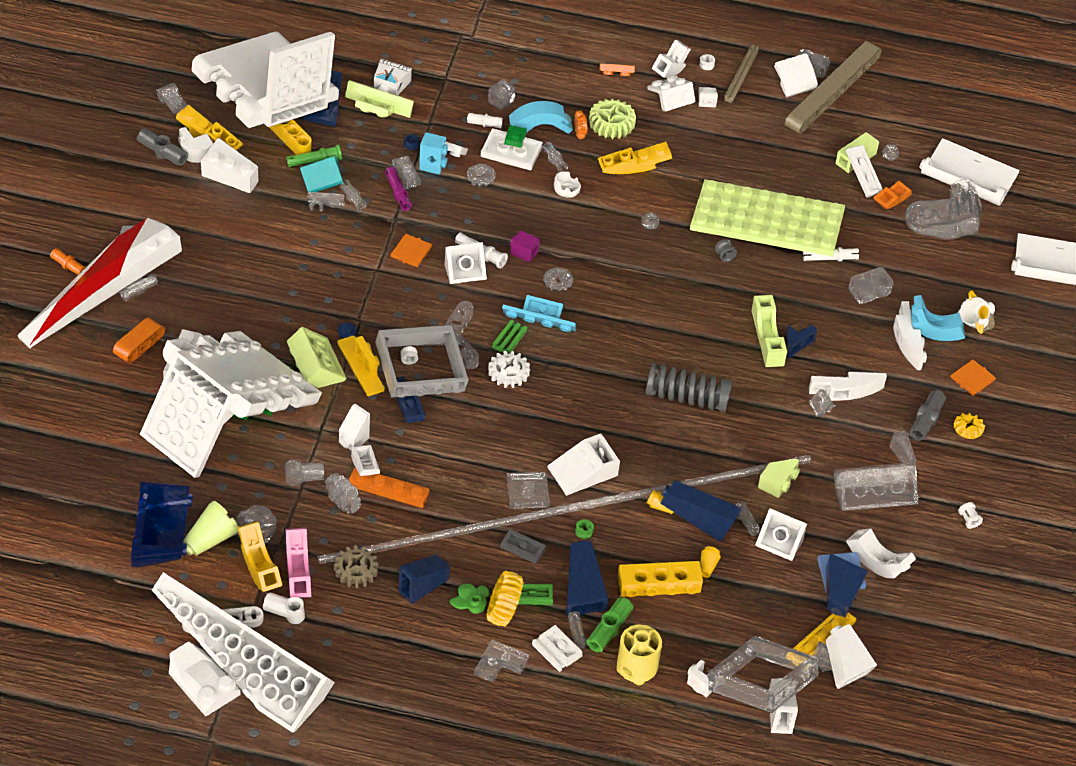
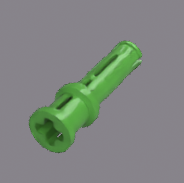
M338 144L336 147L326 149L322 147L319 151L286 156L288 167L318 162L336 155L338 160H342V155Z

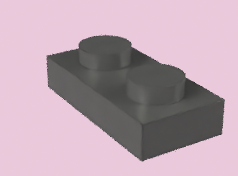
M510 529L501 542L500 548L537 564L545 551L546 545Z

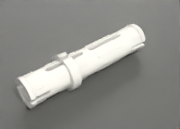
M838 247L835 249L833 257L803 251V255H811L803 256V261L858 260L859 254L852 255L851 253H859L858 248L842 249V247Z

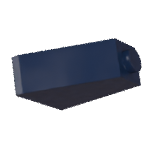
M436 554L402 565L399 568V592L411 604L415 603L449 580V564Z
M830 554L826 565L827 609L837 616L846 618L868 570L834 554Z

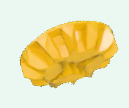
M969 412L967 415L962 413L959 417L956 416L954 429L960 436L974 439L980 437L984 432L985 425H983V419H978L977 415L972 416ZM973 423V425L966 428V424Z

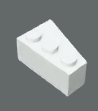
M217 138L201 160L202 176L248 193H251L258 183V166L219 138Z

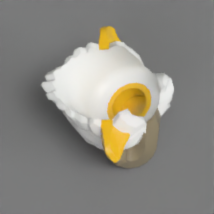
M970 291L968 293L969 299L963 302L961 309L957 313H960L963 323L977 328L978 332L982 334L983 331L990 330L995 326L993 316L995 306L989 300L977 297L973 291Z

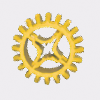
M504 571L500 575L488 604L487 620L489 622L504 627L510 622L522 593V576L511 571Z

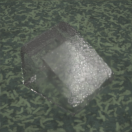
M819 642L812 658L822 671H832L827 645Z

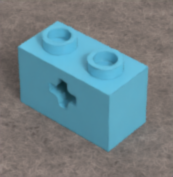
M425 132L420 144L419 170L440 175L442 168H446L448 158L445 157L448 151L446 137Z

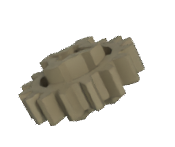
M355 545L353 550L346 547V553L340 551L339 557L335 558L334 571H336V578L340 577V583L348 582L347 587H350L352 584H355L356 588L359 587V584L366 587V581L372 583L373 577H377L379 563H377V556H372V550L365 552L364 546L359 550L357 545Z

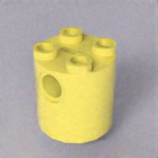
M640 624L630 626L624 630L620 639L617 671L625 679L637 685H642L645 681L655 676L658 671L662 648L660 634L654 628Z

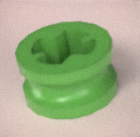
M580 520L576 524L575 533L581 539H589L593 535L594 525L589 520Z

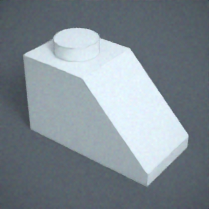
M356 404L351 407L339 429V442L343 447L349 448L352 451V447L361 446L369 439L370 413Z

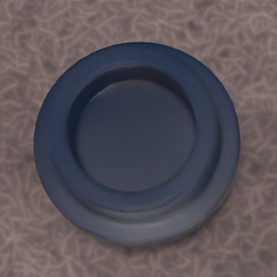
M409 134L403 140V146L408 150L420 148L421 140L415 134Z
M352 323L340 324L337 329L338 335L341 339L355 336V325Z

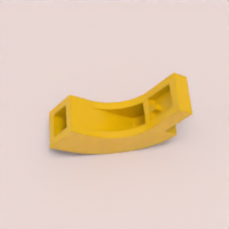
M255 521L237 527L242 543L243 556L257 587L262 592L282 586L278 567L273 564L267 553L259 522Z

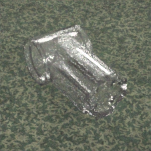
M175 83L156 89L160 102L166 103L174 114L179 113L187 106L186 102L179 95V90Z
M293 459L287 461L284 465L285 480L290 486H298L303 481L324 480V463L302 464L299 460Z

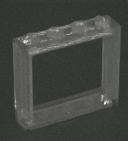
M754 636L708 672V690L773 713L818 676V657ZM755 657L793 669L769 690L732 677L733 674Z

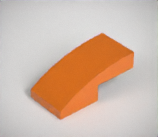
M898 181L889 189L885 187L873 199L885 209H889L912 195V190Z

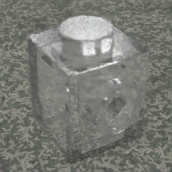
M501 79L489 89L488 102L502 110L515 100L516 87Z

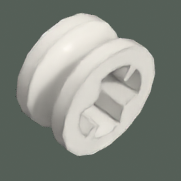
M709 54L702 55L700 57V67L704 70H712L715 66L714 56Z
M404 347L400 351L402 363L411 365L418 361L417 349L415 347Z

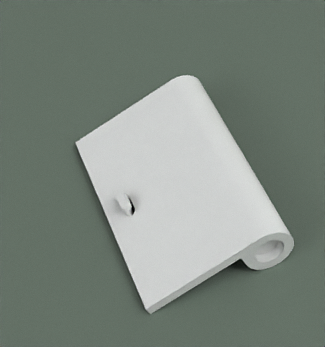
M943 138L932 157L923 159L920 164L921 173L998 206L1001 205L1020 171Z
M1018 233L1016 257L1012 262L1011 271H1014V275L1076 285V243Z

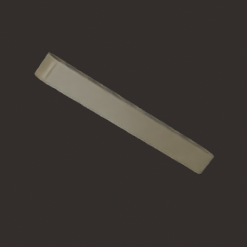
M865 41L788 115L785 126L799 134L805 131L878 60L882 48L869 41Z

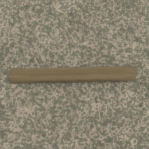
M752 44L748 49L724 96L725 102H733L759 52L758 46Z

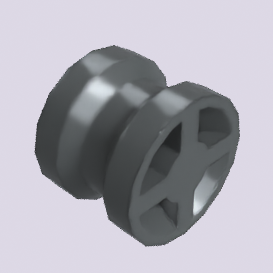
M724 239L715 245L714 250L722 262H729L736 257L737 251L732 247L730 240Z

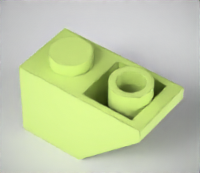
M791 459L769 463L760 475L758 488L779 498L783 492L786 493L789 489L790 481L797 478L800 471L798 469L799 460Z

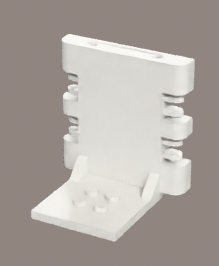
M272 32L199 54L192 62V72L203 83L217 82L216 96L223 103L231 100L236 101V116L248 128L263 123L270 127L326 109L329 102L338 100L339 95L338 88L330 82L335 35L332 32L292 44L279 32Z
M241 331L224 333L220 343L210 335L200 336L196 346L185 338L167 340L163 350V357L170 364V367L140 435L196 478L200 477L223 424L234 414L238 417L259 415L265 408L271 412L285 410L289 404L295 408L315 405L322 392L302 378L303 376L300 373L293 371L262 348L259 342L253 341Z

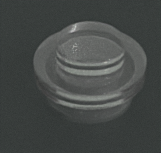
M892 144L886 145L882 150V156L887 160L898 159V147Z
M646 213L641 220L642 226L646 229H656L660 222L658 216L654 213Z

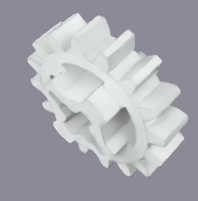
M504 351L503 355L497 353L496 358L492 357L491 362H489V376H492V381L497 380L498 386L503 383L504 388L508 385L514 388L515 384L521 386L522 381H527L530 373V364L526 363V357L521 359L520 353L514 355V351H511L510 354Z

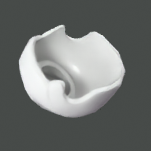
M559 172L555 176L554 189L558 195L571 198L580 193L581 184L577 177L575 179L571 178L570 172Z

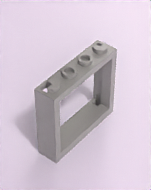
M452 325L378 331L375 343L391 397L423 396L427 394L459 393L465 391L468 377ZM445 343L455 378L397 382L387 347Z

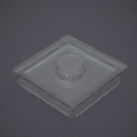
M546 472L507 473L510 509L545 508L550 506Z

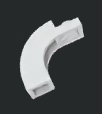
M871 528L858 530L846 540L851 551L858 553L862 564L874 573L886 578H895L901 572L908 570L910 564L916 559L912 552L896 554L888 551L879 543Z

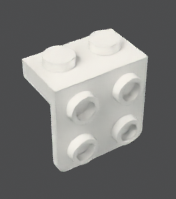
M669 76L667 80L653 81L651 85L647 86L648 90L659 93L663 111L695 102L693 84L685 80V78Z

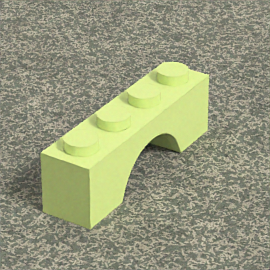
M773 295L754 296L752 315L765 367L784 366L787 349L784 337H779L777 332L776 306Z

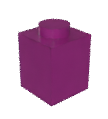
M520 230L510 241L511 254L530 263L539 252L540 239Z

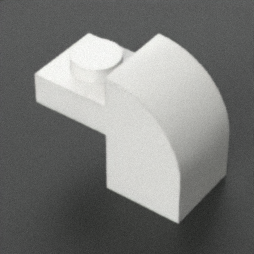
M675 40L667 54H659L652 69L664 78L677 75L685 67L684 61L691 49L681 41Z
M186 127L179 129L180 137H178V142L181 149L188 153L187 161L201 162L213 145V142L207 134L193 138Z

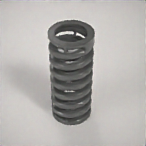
M653 361L645 395L654 396L658 390L659 398L663 399L668 392L670 401H674L678 395L680 403H684L688 397V403L691 406L698 399L700 408L705 407L708 401V408L710 410L716 408L721 413L726 412L733 382L732 379L726 380L721 378L715 392L716 376L712 375L705 390L706 374H700L695 388L696 372L691 371L685 386L686 369L682 368L675 384L676 367L671 366L665 382L666 365L661 364L659 369V365Z

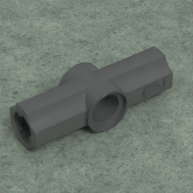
M148 128L140 130L137 141L155 151L157 158L168 159L180 166L185 164L188 153L172 144L168 136L157 135Z
M931 391L925 404L920 406L916 420L909 433L913 439L918 441L925 440L931 427L935 426L940 410L946 401V396L942 391Z

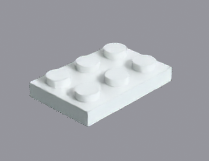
M492 128L481 150V157L532 170L542 149L543 142L525 137L522 148L504 145L507 132Z

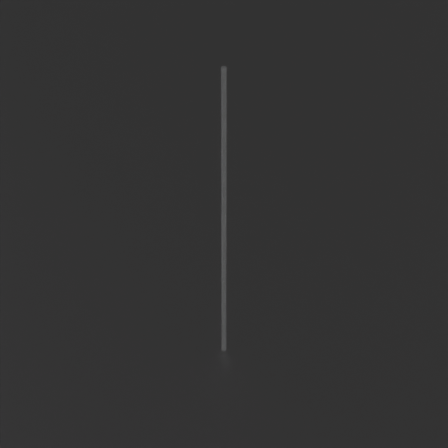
M810 455L791 458L798 459V465L811 462ZM769 463L679 482L694 487L762 473ZM673 483L364 546L365 552L372 550V553L646 497L650 496L653 490L663 492L667 485L671 487ZM340 552L317 556L318 563L335 561V558L339 557Z

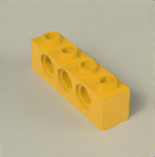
M699 561L619 565L617 576L620 597L701 593L703 583Z

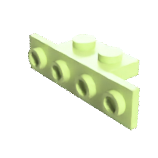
M351 80L348 81L345 97L355 100V107L360 108L361 111L373 112L379 117H388L392 113L408 118L411 117L414 100Z

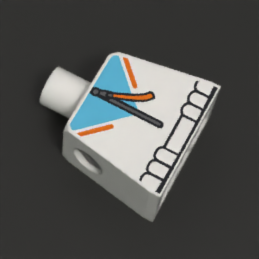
M381 59L374 76V88L399 95L411 82L412 68Z

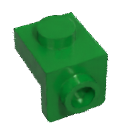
M509 125L504 145L522 148L527 129Z

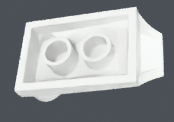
M187 642L170 653L169 675L205 716L241 695L240 689L236 686L235 679L226 675L203 649L191 642Z

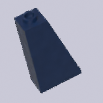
M676 480L671 487L667 485L661 493L664 498L660 504L719 542L722 541L742 508Z
M591 540L571 543L566 616L607 611L608 596Z

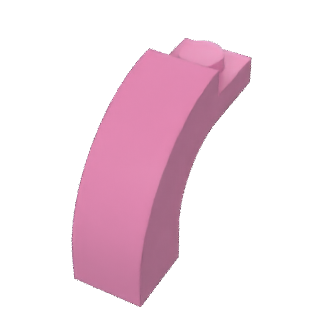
M306 528L286 529L290 598L311 597Z

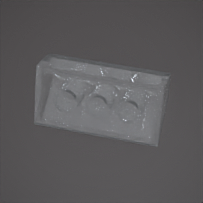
M912 463L834 469L835 491L841 511L918 504L916 465Z

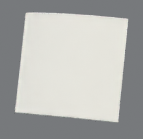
M807 53L775 62L774 67L781 79L780 85L786 98L814 90L818 87Z

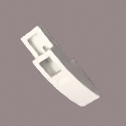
M902 301L899 315H896L893 326L894 334L904 356L917 370H921L927 358L926 351H923L924 337H921V331L915 329L912 325V309H910L909 301Z
M848 372L847 377L811 376L809 394L828 395L829 401L857 399L882 390L887 375L886 373Z

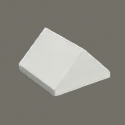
M483 242L448 246L445 248V268L450 284L487 279Z
M770 508L755 546L793 561L803 542L807 523Z

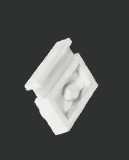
M446 142L450 155L460 157V154H467L468 148Z
M556 625L532 642V645L559 672L565 666L568 667L582 657L583 652Z

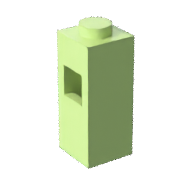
M867 132L838 151L835 164L847 173L851 172L854 168L846 150L863 145L870 159L876 155L879 141Z

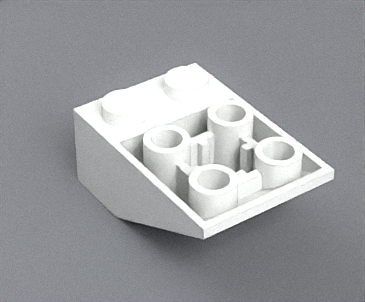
M600 433L578 443L549 464L548 469L565 495H569L618 476L620 460Z

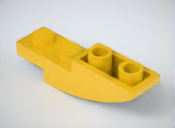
M187 105L176 115V119L189 129L190 134L194 138L207 134L213 144L219 138L235 150H238L243 145L240 140L219 123L215 122L212 124L190 105Z
M663 142L634 152L632 147L599 157L598 161L603 173L631 174L656 169V163L672 159V155L667 142Z

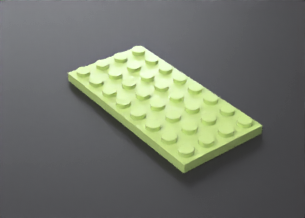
M705 179L690 230L833 257L845 205Z

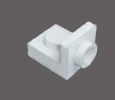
M699 87V107H716L718 97L716 88Z

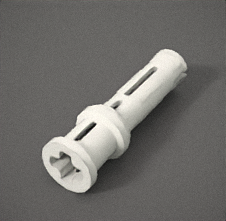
M461 232L455 238V243L459 245L480 243ZM483 245L484 260L496 264V267L501 269L506 264L508 255L498 252L493 246L487 247Z

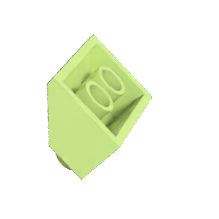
M301 327L287 340L290 348L289 351L296 361V366L300 370L302 378L310 384L320 388L346 380V376L327 337Z

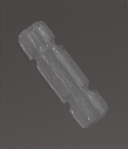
M744 501L737 503L736 506L742 508L739 514H741L740 518L746 528H749L748 532L751 536L758 535L761 529L755 523L756 520L751 511L747 509L748 506Z
M577 611L570 612L568 620L571 624L570 628L574 644L579 649H583L586 647V640L583 636L584 631L580 615Z

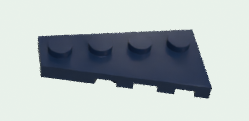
M331 70L330 82L339 90L338 100L329 102L326 109L302 116L303 120L336 127L342 72Z

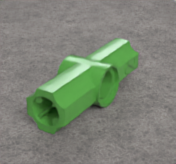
M624 597L618 598L611 609L603 614L601 622L587 639V645L591 650L602 652L610 640L617 636L619 628L634 608L630 600Z

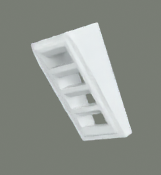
M371 445L352 447L351 458L360 476L380 474Z

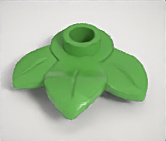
M461 584L458 587L459 596L449 600L450 604L457 609L468 608L472 613H481L487 605L486 598L489 596V589L484 585L476 588L472 584Z

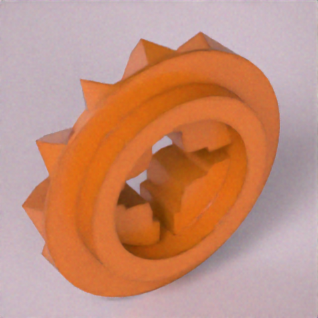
M577 111L574 115L575 132L579 139H584L588 129L587 119L582 111Z

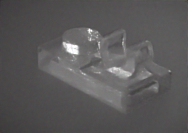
M409 156L391 160V165L395 167L404 189L421 185V180Z
M308 192L307 200L310 202V211H313L315 204L320 206L319 210L322 212L323 203L333 208H339L345 202L344 194Z

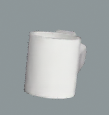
M271 592L266 595L263 610L286 617L291 624H299L304 620V603L299 597L286 598Z

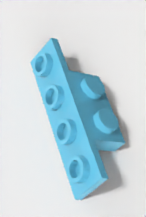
M527 295L523 309L507 305L502 307L503 313L507 317H520L529 323L536 321L542 323L545 327L552 328L556 326L564 332H576V323L560 319L563 310V304Z

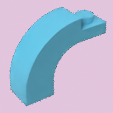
M531 102L519 107L509 115L510 125L526 128L527 132L541 124L554 125L568 134L573 130L571 117L568 114H564L563 106L555 102Z
M914 296V304L911 310L912 325L915 329L921 331V335L938 341L965 339L964 324L960 313L945 316L932 314L927 310L922 296Z

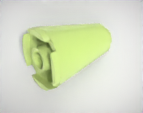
M212 501L184 538L183 543L185 545L183 548L189 555L194 554L197 556L237 534V527L239 526L233 518H229L228 512L219 503Z

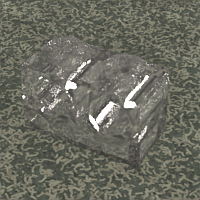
M879 267L851 277L848 290L857 302L862 304L891 294L894 281L883 267Z

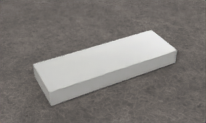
M859 145L848 148L846 153L866 198L876 196L883 188L864 146Z

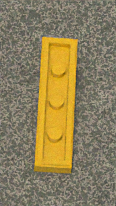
M849 612L846 618L831 614L791 649L787 657L803 669L827 648L826 639L831 635L830 631L839 625L841 627L848 624L852 626L856 622V618Z

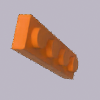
M354 467L348 480L349 487L420 508L424 507L430 490L426 487L381 474L360 476L356 467Z

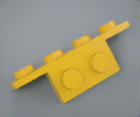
M350 336L338 340L337 344L366 395L372 396L384 392L385 387L377 375L380 365L376 355L372 354L369 342H366L363 336L357 338Z

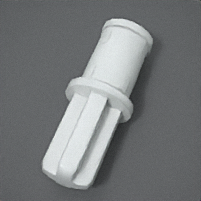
M468 114V123L499 129L502 127V117H493L487 114Z

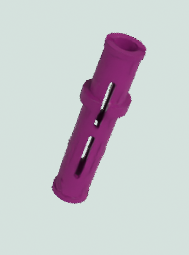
M395 167L386 168L385 175L394 191L395 200L399 202L401 210H410L412 204L408 198V192L404 189Z

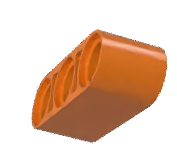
M147 317L114 345L113 353L127 363H132L162 338L165 333V327Z

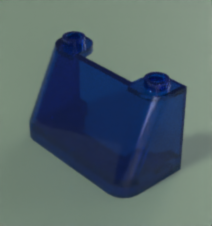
M141 482L135 536L132 542L131 567H146L181 560L182 556H186L187 543H184L187 511L188 507H192L193 495L189 494L190 486Z

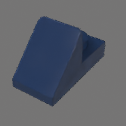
M788 325L785 337L786 357L789 359L813 343L817 328L810 325L798 333Z

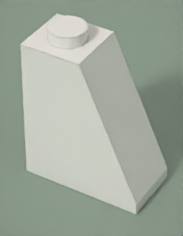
M850 624L844 627L839 625L830 631L831 635L826 639L835 684L840 689L867 675L877 664Z
M784 678L771 679L769 688L771 733L792 734L798 712L793 680Z

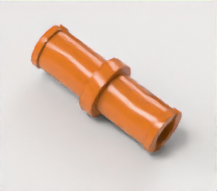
M58 248L53 249L50 254L51 259H54L65 270L69 269L77 276L86 268V266L77 262L73 256L66 255Z

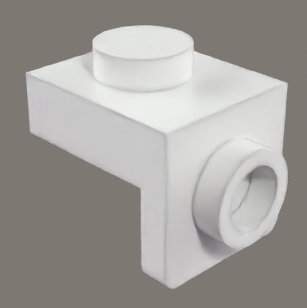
M700 660L689 668L687 684L693 687L697 693L708 697L712 693L714 680L703 673L705 662Z

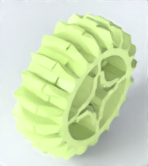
M613 98L610 101L605 99L604 102L599 101L598 104H594L590 110V128L594 130V133H598L599 136L604 135L605 139L607 137H611L612 140L614 137L618 139L621 136L626 137L627 134H631L635 127L636 115L634 109L631 108V105H626V102L614 101Z

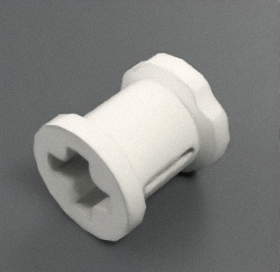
M973 502L962 505L958 510L959 514L966 520V526L969 529L979 526L983 520L977 514L976 506Z

